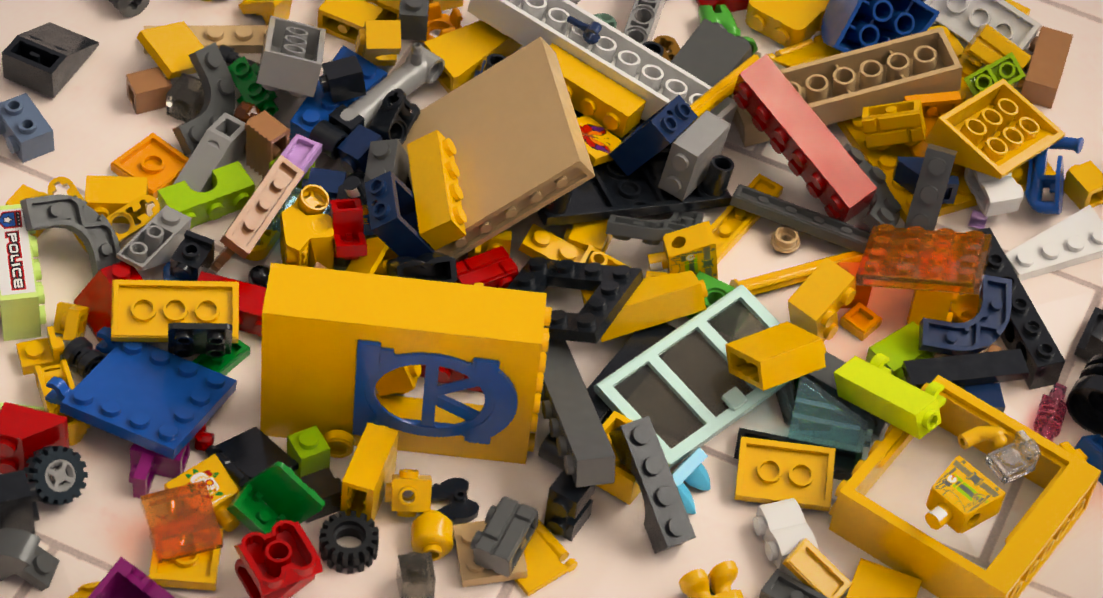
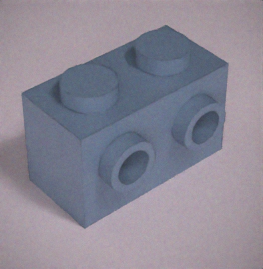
M27 93L0 103V135L2 134L6 139L9 151L12 154L16 153L22 163L55 151L53 129Z

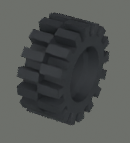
M351 510V515L346 516L345 511H339V518L332 514L329 516V521L325 520L323 522V526L320 529L319 553H321L323 562L327 560V566L330 569L336 565V572L342 573L343 568H348L347 574H353V568L357 567L358 572L364 571V564L369 568L373 564V559L376 560L379 530L378 527H375V522L372 519L367 521L366 514L361 513L360 517H356V511ZM352 536L361 540L362 543L354 548H346L337 544L336 541L341 537Z

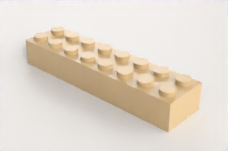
M942 27L780 69L826 126L862 116L863 107L903 102L904 96L961 90L962 66ZM732 93L728 97L734 100V94ZM737 106L733 121L744 147L770 141L771 139L764 131L760 132L754 126L751 120L752 116L746 109L742 110Z

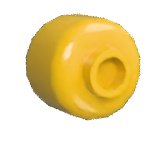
M436 510L423 512L413 520L411 525L412 550L418 556L428 561H436L449 554L454 546L452 521L442 512Z

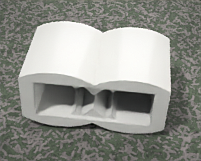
M965 168L964 178L971 193L975 195L978 207L984 216L988 217L1018 211L1024 193L1021 185L1017 184L1012 177V172L998 179Z
M795 498L758 506L756 517L753 518V527L755 533L758 536L761 535L765 542V553L768 560L773 561L778 569L787 568L782 562L802 539L806 538L818 549L814 534L805 522L803 512Z

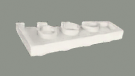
M1088 205L1007 252L1005 255L1020 282L1102 258L1103 222L1091 205Z

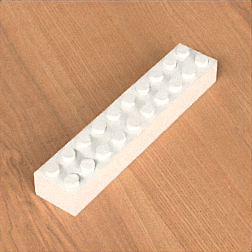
M470 0L467 9L469 13L521 45L526 46L537 38L542 37L548 45L552 43L646 100L641 119L644 121L678 95L687 104L691 105L712 88L710 85L569 0ZM572 16L589 25L592 22L600 23L602 30L598 34L601 38L596 44L587 43L583 38L584 31L567 22V18ZM727 97L710 112L731 124L738 105L733 99Z

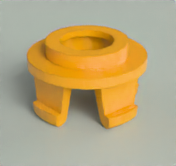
M439 2L429 4L426 41L435 38L429 34L435 29H441L439 36L462 27V14L458 8H453L451 15L441 13Z

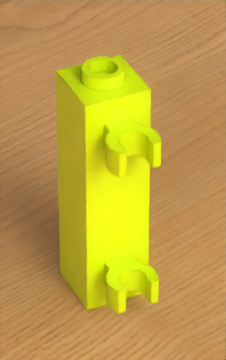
M881 353L876 354L870 363L854 356L833 372L839 397L919 440L942 422L939 408L947 402V399L939 395V393L945 389L944 385L933 381L923 391L892 375V370L884 366L890 359Z

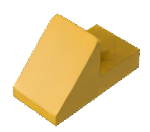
M244 0L238 6L243 14L255 13L256 16L261 15L266 25H268L270 15L283 19L289 18L292 0Z

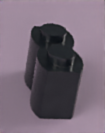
M439 252L424 253L416 259L409 256H400L386 263L388 276L454 283L458 280L456 259Z

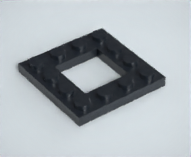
M535 257L529 259L506 289L543 293L548 286L595 291L579 313H569L564 310L552 311L550 327L544 326V328H549L550 339L597 344L642 282L643 273L642 269L630 268L626 265L609 266L597 262L579 263L572 260L559 261Z

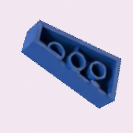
M344 45L332 60L356 55L363 71L366 92L387 77L386 71ZM318 80L314 97L307 96L290 120V141L296 133L309 138L311 131L318 122L322 120L328 121L329 114L341 104L348 107L360 97L332 103L329 94L322 92L320 81Z

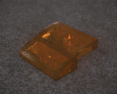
M205 481L140 496V504L149 527L150 540L158 563L223 547L219 525Z

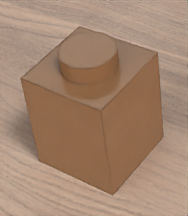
M159 67L126 75L127 96L136 115L170 106L169 94L173 93L172 83L170 79L164 77Z

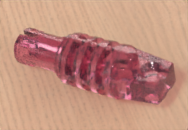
M1057 382L1054 384V388L1051 389L1049 395H1042L1033 425L1036 433L1052 442L1053 438L1060 434L1067 411V405L1064 402L1067 387Z

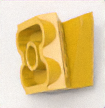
M293 205L282 211L280 214V253L282 264L312 267L319 262L326 268L334 270V230L331 216L328 214L305 215Z

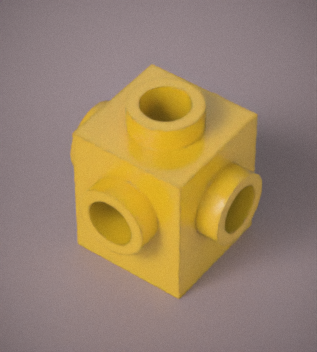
M401 469L399 474H392V483L385 484V502H391V511H397V516L416 517L417 512L431 510V475H419V471L413 469ZM407 490L413 491V494L410 496L403 495Z

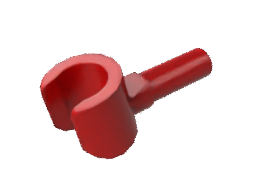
M207 423L195 435L194 448L197 450L205 451L207 447L214 443V433L206 432Z

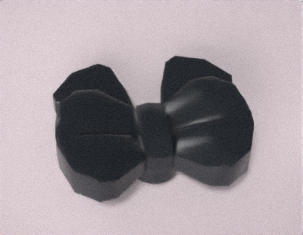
M451 478L445 480L440 485L435 483L432 486L431 501L449 500L448 505L437 511L447 516L452 521V524L470 522L477 518L480 506L468 499L469 483L465 479Z

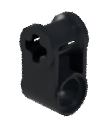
M394 89L384 97L381 107L369 125V129L381 135L383 140L399 139L400 143L403 144L411 127L419 117L420 109L416 104L410 103L406 99V94L402 89Z

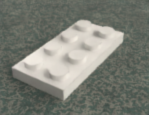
M925 0L924 2L940 12L934 23L948 28L957 38L967 44L980 26L988 24L1025 51L1042 28L1041 23L1005 0Z

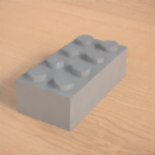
M270 15L256 83L261 84L263 88L270 91L282 89L290 91V94L295 97H314L322 67L326 29Z

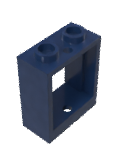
M678 95L639 125L609 155L628 177L671 144L698 116L689 104Z
M391 171L365 182L371 231L399 257L409 256L416 259L424 253L435 252L419 235L414 193Z

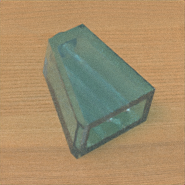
M801 376L788 438L858 453L863 452V447L870 448L873 429L867 428L868 421L808 377Z

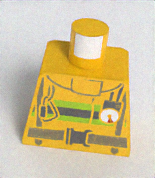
M709 221L665 234L662 237L664 251L647 254L650 271L667 269L668 273H679L692 270L695 275L701 271L718 279L716 242Z
M958 455L930 490L926 506L930 511L925 515L926 522L935 530H939L947 524L957 533H964L998 514L1006 493Z

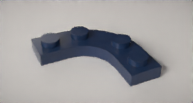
M983 274L979 279L977 315L969 321L952 323L923 317L919 323V350L955 356L979 353L990 347L1003 333L1010 319L1012 279Z

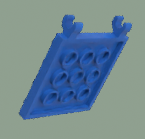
M102 327L97 332V337L102 338V340L96 345V350L108 355L73 390L68 387L63 379L55 376L46 383V387L52 390L45 396V399L52 404H59L60 412L165 457L174 459L236 391L237 380L145 342L111 341V328Z

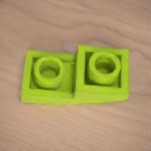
M1011 52L992 64H988L964 78V81L973 96L1001 79H1005L1010 85H1013L1024 79L1026 75Z

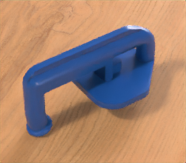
M1064 137L1030 159L1025 195L1028 204L1033 210L1042 214L1059 215L1062 213L1064 198L1063 156L1058 155L1056 175H1046L1049 149L1072 150L1079 154L1084 145V138ZM1043 188H1049V193H1055V201H1042Z

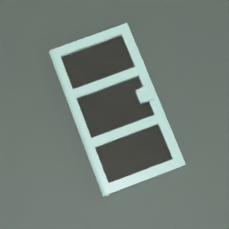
M739 285L707 307L706 310L701 311L594 385V391L612 411H616L632 421L650 416L665 458L671 469L696 449L703 446L791 382L788 381L763 391L729 373L725 344L779 325L780 322L744 285Z

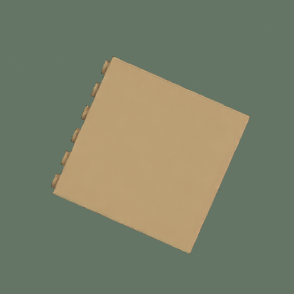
M542 37L537 38L420 110L419 117L414 122L405 142L402 144L408 155V143L435 130H438L446 139L450 138L456 148L454 159L460 172V176L457 177L458 185L463 193L461 205L467 217V222L464 223L466 236L434 251L455 259L595 177L556 52ZM409 165L408 176H409L411 188H412V191H413L412 179H411V172H410V165Z

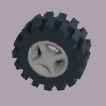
M47 446L43 447L42 450L35 451L33 453L34 457L28 458L27 463H29V466L24 467V470L27 474L28 482L34 481L38 501L50 505H63L73 502V498H78L82 494L80 489H85L87 483L83 482V480L88 478V472L83 470L87 466L85 461H80L82 456L79 453L73 452V449L69 447Z

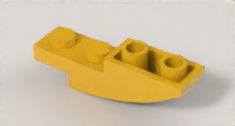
M534 223L518 249L532 258L544 257L549 260H572L579 263L597 262L609 266L626 265L589 245L585 252Z

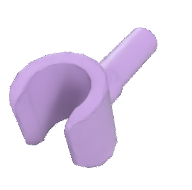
M973 209L968 226L984 229L988 217L984 216L981 211Z

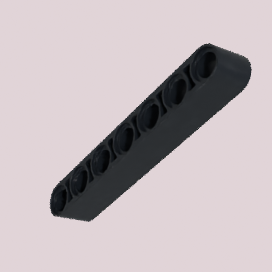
M665 322L636 331L590 384L587 391L602 424L613 411L596 394L594 385L677 328ZM671 348L659 355V357L662 359ZM646 364L614 386V388L627 401L651 373L652 369ZM549 433L539 448L538 456L564 470V456L558 455L556 437L552 438Z

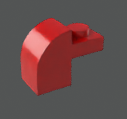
M360 198L330 200V216L334 230V257L355 260L360 256H367L363 207Z

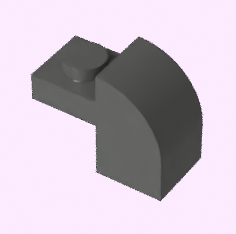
M0 529V581L13 574H17L40 591H43L50 586L60 560L38 546L41 540L40 537L21 529Z

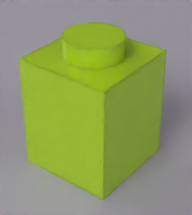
M317 425L287 436V454L299 464V469L294 471L299 478L327 467L330 469L331 448Z

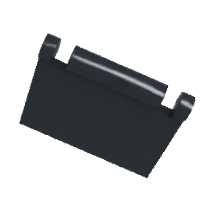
M256 426L216 446L211 445L205 450L207 457L215 454L219 458L232 480L240 487H243L247 481L277 461L284 463L293 471L299 469V464Z

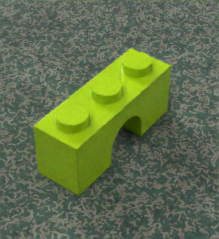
M236 161L212 170L211 191H194L184 180L157 190L158 202L161 209L167 205L191 217L190 229L200 224L241 210L255 191V184L240 162Z

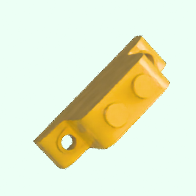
M749 0L745 22L752 29L785 47H789L810 39L817 31H821L823 16L829 0Z

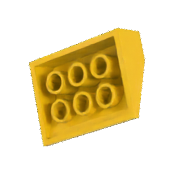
M1001 79L940 116L924 141L927 144L930 143L957 151L955 164L1001 179L1064 138L1066 134L1005 79Z

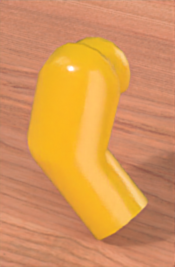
M976 426L957 437L960 447L965 450L985 440H990L992 448H999L1007 444V438L1004 435L1006 431L1000 426Z

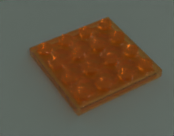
M891 224L873 226L856 274V285L980 295L992 246V235L977 230L962 233L948 228L935 231L925 230L920 226L895 228Z

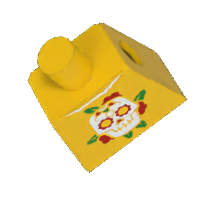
M215 454L164 484L165 504L194 527L212 528L219 524L226 532H231L239 526L240 521L227 510L239 490Z

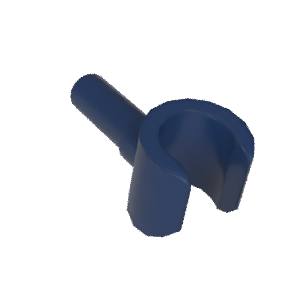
M572 16L567 18V22L584 31L583 38L587 43L596 44L601 38L598 34L602 30L600 23L592 22L589 25Z

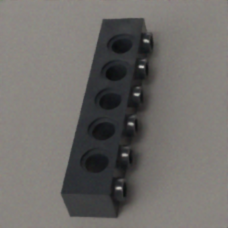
M985 228L963 233L956 257L972 286H979V279L983 274L1012 279L1011 315L1007 327L1000 337L1007 350L1021 349L1030 372L1028 379H1024L1029 390L1057 384L1065 360L992 230Z

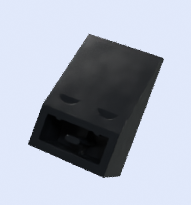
M48 22L17 35L2 52L3 76L8 80L54 98L96 50L99 42Z

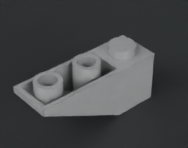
M225 112L207 129L173 184L185 180L192 190L206 192L212 186V170L234 163L246 153V123Z
M165 205L116 254V258L141 271L169 262L183 241L185 232L187 230L190 231L192 218Z

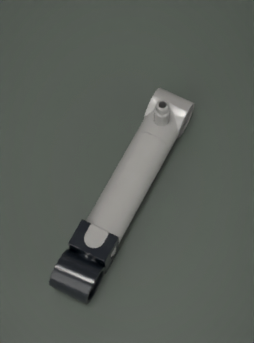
M414 43L406 61L350 106L347 107L341 104L329 114L328 121L322 120L318 122L311 131L309 139L323 144L322 152L333 160L340 158L337 147L359 124L366 128L369 127L381 107L384 97L390 91L398 88L402 89L407 97L425 82L428 84L434 83L442 74L445 61L420 43Z

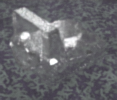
M1024 430L1016 433L1013 443L988 453L985 462L1004 485L1033 472L1041 451L1035 440L1031 439Z

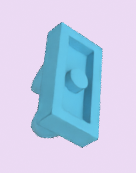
M700 447L686 457L672 472L686 512L689 514H696L694 499L683 482L685 481L696 489L710 490V478L702 464L708 455Z

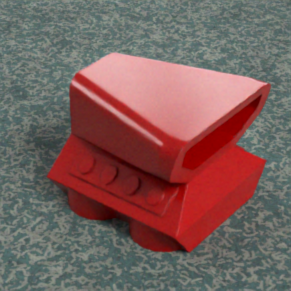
M278 521L272 527V531L265 534L260 532L248 533L243 537L240 544L234 546L240 556V559H237L235 563V572L250 598H290L312 582L316 574L323 572L320 557L298 521Z

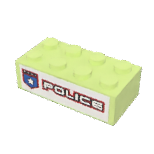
M21 204L0 206V314L4 341L42 337L41 324H47L45 305L39 306V304H45L44 288L42 282H36V280H42L41 265L38 258L33 259V257H39L38 243L35 236H30V234H35L36 230L26 231Z

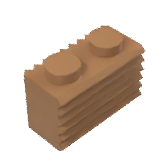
M265 110L249 118L245 124L246 166H250V169H254V172H258V175H262V178H264L269 170V163L280 156L290 143L289 132L291 131Z

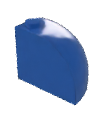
M829 0L823 16L821 33L826 45L842 52H848L927 31L940 12L921 0Z

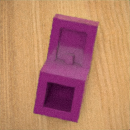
M190 442L174 459L133 443L130 448L131 470L129 473V483L133 484V497L146 500L155 475L174 479L182 474L190 456Z

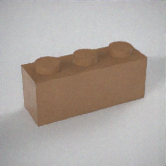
M1042 26L1039 36H1035L1031 41L1028 51L1033 52V54L1028 53L1031 59L1023 68L1028 70V72H1024L1026 77L1020 80L1017 87L1022 88L1021 95L1030 103L1052 109L1073 39L1072 34Z

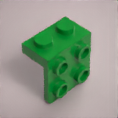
M277 461L247 481L227 510L251 532L265 534L272 531L274 524L281 520L298 521L301 524L320 512L325 506V502L290 467Z

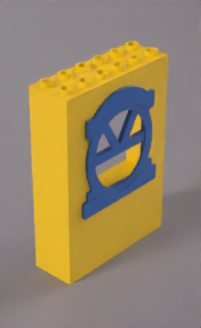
M271 263L262 310L260 431L266 436L287 438L288 435L317 425L322 435L327 431L336 429L349 432L354 437V445L358 446L369 422L399 431L397 450L526 464L527 452H534L541 401L540 393H542L543 373H545L546 352H548L549 328H544V326L550 327L552 307H546L547 293ZM426 365L423 399L394 395L380 397L379 394L375 393L377 382L386 373L404 366ZM439 366L458 371L469 378L438 385ZM479 386L483 391L485 403L484 405L461 403L444 394Z

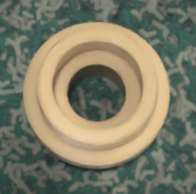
M780 226L772 233L770 242L772 247L778 252L793 253L799 248L800 237L794 228Z

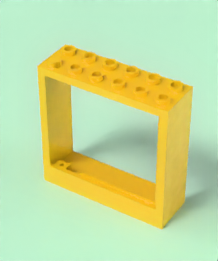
M937 375L933 381L944 385L945 389L939 395L947 399V402L939 408L942 422L938 426L957 437L976 426H1000L1006 431L1004 435L1007 438V444L999 448H992L990 440H985L973 447L1044 489L1043 492L1007 536L1003 549L989 567L984 570L865 497L867 492L914 438V436L890 424L885 432V438L882 441L876 440L868 453L869 457L865 461L859 460L851 473L852 477L848 481L842 480L834 493L837 500L829 511V515L832 516L829 530L893 570L921 579V587L938 598H1019L1087 509L1101 471L944 377ZM926 382L921 390L925 391L929 383Z

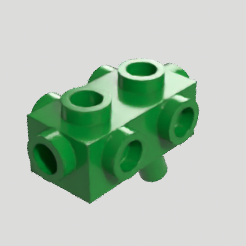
M245 56L228 66L234 84L241 93L237 102L240 104L242 101L255 104L261 112L265 110L274 116L279 110L274 102V99L278 96L275 91L267 90L261 84L256 83L259 70L256 62L250 65Z

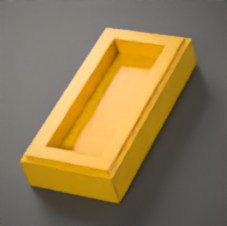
M806 538L802 539L782 562L803 584L828 598H840L852 584Z

